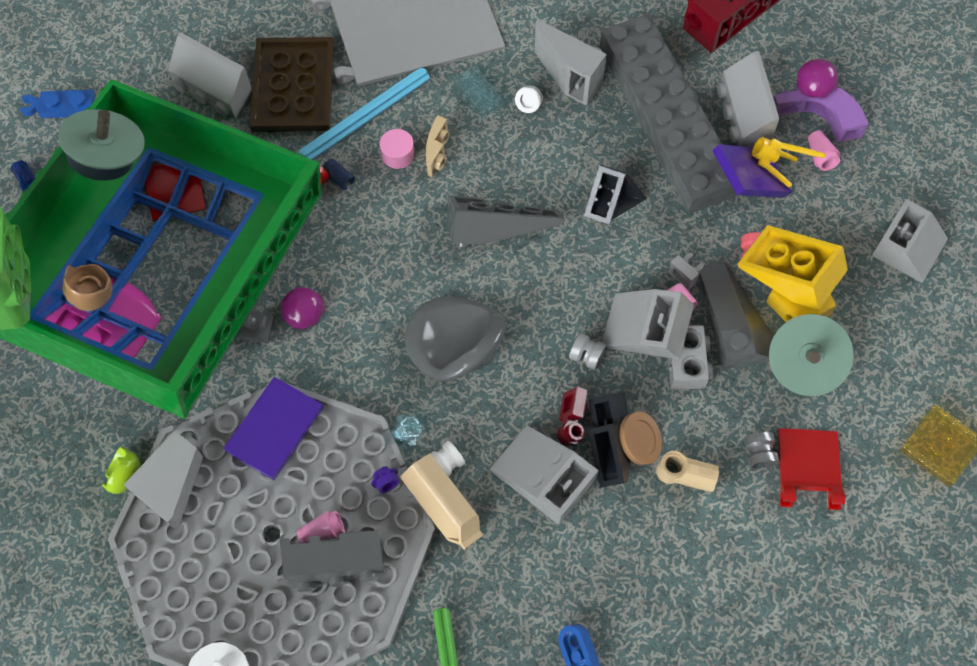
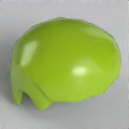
M120 446L106 471L107 484L103 483L102 486L112 494H120L127 491L128 489L124 484L141 467L139 457L127 448Z

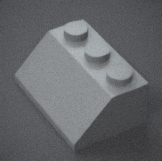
M180 32L177 36L168 68L172 85L182 93H185V91L191 93L199 103L212 105L222 116H227L228 114L236 119L252 100V88L245 67Z
M755 51L724 70L721 81L717 83L718 97L723 98L725 103L723 105V115L725 120L730 121L731 125L729 129L731 142L736 143V146L752 148L760 137L772 140L779 122L778 112L760 52Z

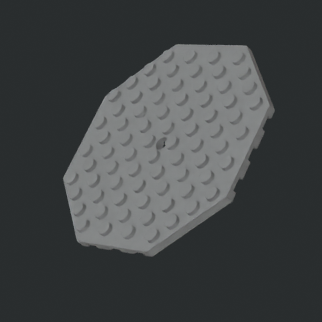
M288 384L323 404L324 409L275 481L228 454L223 449L266 387L253 393L247 392L229 400L223 406L213 410L210 408L189 417L190 420L176 426L170 425L160 430L147 459L174 430L182 436L186 433L192 436L200 444L197 449L203 455L180 525L175 530L130 492L108 537L111 550L114 552L118 563L117 567L132 603L131 607L136 622L146 643L149 659L166 666H188L191 658L202 647L211 643L226 642L236 646L246 656L249 666H351L391 647L433 539L435 527L429 515L400 478L407 470V467L385 417ZM385 466H388L389 469L396 468L400 483L393 490L380 494L377 488H373L371 485L373 474ZM327 510L329 512L336 510L343 521L345 533L379 532L386 574H380L379 579L362 582L360 578L348 580V584L343 586L330 587L329 583L317 585V589L313 591L298 592V589H293L283 577L280 539L290 538V544H300L297 536L298 529ZM273 527L280 529V538L275 542L268 543L265 541L264 536L268 529Z

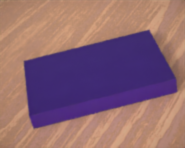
M719 144L713 149L716 159L737 195L784 198L792 193L790 187H787L767 169L758 165L759 159L752 156V147ZM770 162V164L780 172L777 165L775 163Z
M273 377L223 449L228 454L275 481L324 409L323 404L280 379Z

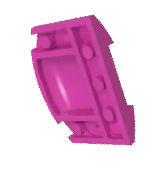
M110 277L113 286L117 279ZM129 282L121 289L109 309L110 312L152 330L155 329L162 319L160 314H157L151 300ZM64 304L48 316L46 320L73 330L91 314L69 304ZM101 320L83 336L111 347L129 330L106 320ZM139 336L122 353L135 358L148 338Z

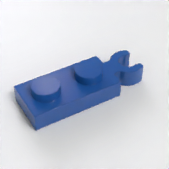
M91 89L41 91L40 98L24 95L22 96L23 102L31 103L29 107H22L20 111L25 116H32L38 112L41 118L69 117L90 107L95 101V93Z

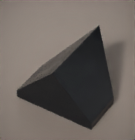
M600 164L584 216L610 225L611 220L647 198L627 173Z

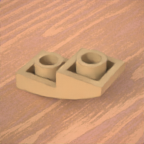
M437 115L433 122L426 145L427 173L430 177H433L437 170L441 171L447 159L444 145L448 141L450 132L448 131L447 119Z

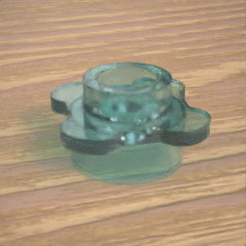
M399 414L396 417L397 423L395 428L392 429L391 434L394 439H400L406 442L407 446L414 447L418 442L416 438L422 431L421 424L413 416Z

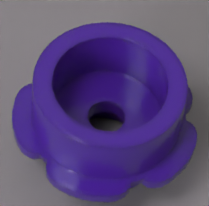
M388 466L378 469L373 474L371 485L373 488H377L380 494L393 490L400 483V479L397 476L398 470L396 468L389 469Z

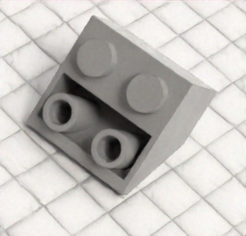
M906 199L872 256L922 283L948 238L932 212Z

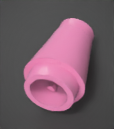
M815 131L808 136L810 148L826 154L825 158L813 156L815 166L819 167L822 171L835 168L840 163V152L822 131Z
M327 510L297 530L300 543H308L310 536H320V540L338 538L339 534L345 533L343 521L336 510L333 512Z

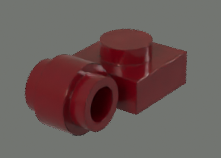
M575 387L563 393L559 421H562V425L558 429L557 437L565 446L578 444L584 437V429L577 421L583 418L587 410V390L580 387Z

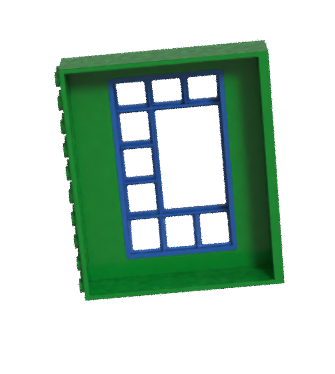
M110 79L107 85L100 89L97 98L91 106L85 110L100 109L112 111L133 121L144 136L143 152L133 162L127 174L118 179L100 181L86 178L74 171L69 165L67 154L61 146L53 151L50 160L44 168L37 172L35 180L28 189L21 193L19 201L13 209L5 214L10 224L18 225L21 232L23 247L30 261L31 294L30 319L27 324L18 329L0 330V339L185 419L321 197L320 165L317 161ZM154 161H159L181 171L171 199L167 204L142 194ZM191 175L217 186L205 218H200L177 208ZM227 190L253 200L252 205L235 231L213 223ZM137 202L163 212L145 237L120 227L122 221ZM175 217L226 238L229 241L167 336L110 312L109 309L169 220ZM113 235L140 245L124 270H118L96 260ZM96 264L103 268L109 277L117 279L112 286L113 291L110 300L97 310L85 311L91 315L73 330L46 320L48 316L64 304L75 307L68 302L62 289L63 278L68 265L79 267ZM101 320H106L129 330L111 347L83 336ZM139 336L162 344L149 364L122 353V351Z

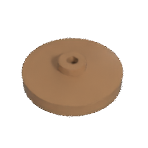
M640 411L625 416L619 430L620 443L624 453L637 465H647L655 462L662 450V437L657 423L650 415Z

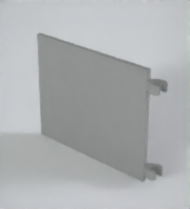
M311 0L315 12L325 10L330 6L332 7L351 67L341 66L335 69L337 84H344L355 79L359 87L410 74L421 67L423 69H430L505 48L488 0Z

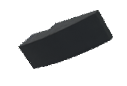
M625 392L589 399L594 428L588 429L595 467L599 470L597 475L599 486L603 488L628 483L630 459L624 453L619 437L621 422L628 415Z

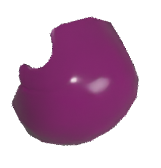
M824 59L810 60L797 73V87L803 95L808 97L827 98L833 90L836 91L838 88L837 69L831 62Z
M297 287L285 295L280 309L283 320L295 329L304 330L319 323L321 315L325 312V304L322 296L313 289Z

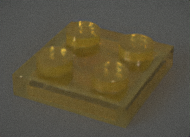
M935 404L899 451L948 487H951L977 453V434Z

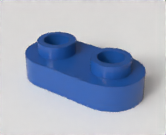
M573 624L561 629L558 641L566 666H601L590 634L583 625Z

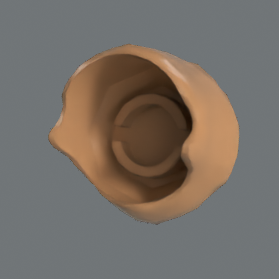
M96 264L79 267L68 265L65 270L62 285L63 293L68 302L77 309L83 311L97 310L110 300L113 291L112 282L103 268Z

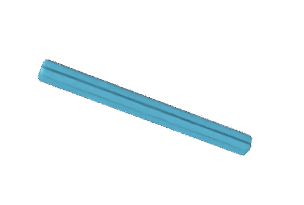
M422 67L417 69L301 148L298 152L299 155L314 160L429 81L430 76L428 72Z

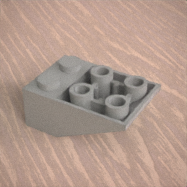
M537 19L535 24V54L563 93L587 106L603 84L606 54L599 48L590 46L580 41L577 37L556 29L552 24H546Z
M651 289L616 293L602 343L607 344V349L680 359L694 304L682 292Z
M526 426L490 468L492 473L558 525L563 522L594 484L599 471L574 451L529 426Z

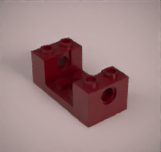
M687 0L688 6L684 15L683 29L712 54L780 0H731L730 2L728 0Z

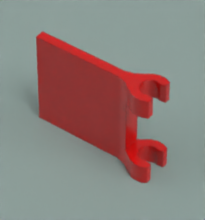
M154 162L146 181L148 196L166 204L169 203L181 171L166 164L155 165ZM193 175L189 177L177 207L178 209L188 213L206 210L200 178ZM150 207L152 221L158 220L163 212Z
M778 428L780 507L792 508L793 502H796V490L828 492V510H841V505H845V493L841 480L838 431Z

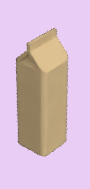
M431 453L413 463L400 476L401 480L448 541L459 544L463 549H466L483 536V533L480 531L479 516Z

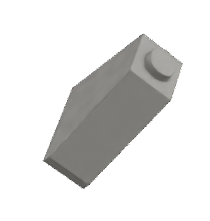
M174 430L124 486L176 530L184 514L203 455L197 449L200 444L188 433L182 436Z

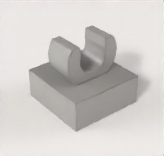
M692 253L685 255L684 259L678 255L671 261L668 271L688 291L696 284L698 276L704 267L702 262L697 267H692L688 264L693 258Z

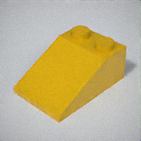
M769 225L765 227L738 263L740 269L787 299L816 310L822 307L848 270L843 246Z

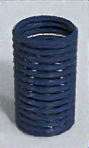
M329 159L324 163L323 168L327 170L329 178L343 190L348 189L344 186L346 181H349L351 185L354 183L355 176L336 160Z

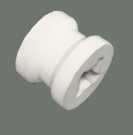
M448 440L442 444V449L431 453L448 477L452 474L454 468H460L465 464L462 455Z

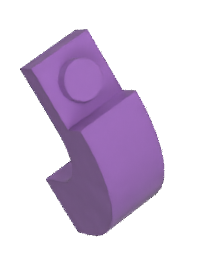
M796 84L794 91H783L776 94L773 98L778 116L796 112H812L824 118L829 123L836 142L862 138L869 125L860 105L851 95L839 87L836 91L833 90L827 98H811L803 95Z

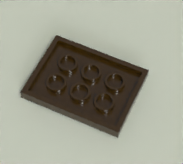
M333 37L256 38L250 114L251 132L328 131L330 129L334 63Z

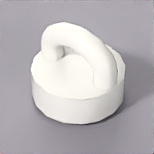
M532 85L522 87L515 97L517 107L525 113L536 111L543 100L540 90Z

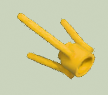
M760 137L752 150V156L759 159L758 165L767 169L787 187H791L792 183L776 170L770 162L775 163L779 157L794 162L798 158L781 149L820 158L826 157V154L823 152L783 143L774 138L769 140L765 137Z

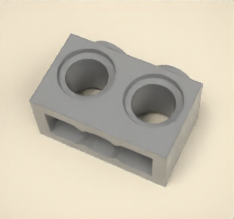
M704 325L688 326L685 341L692 342L695 347L687 348L683 345L680 359L668 358L670 390L705 389L708 381L713 377L712 363L707 362L706 354L710 352L709 335H705ZM691 367L698 374L689 375L685 372L684 368Z

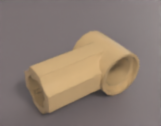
M670 451L658 463L656 474L666 484L678 483L712 493L718 481L719 466L687 458L678 451ZM671 462L675 464L678 468V473L669 472L666 468V463Z

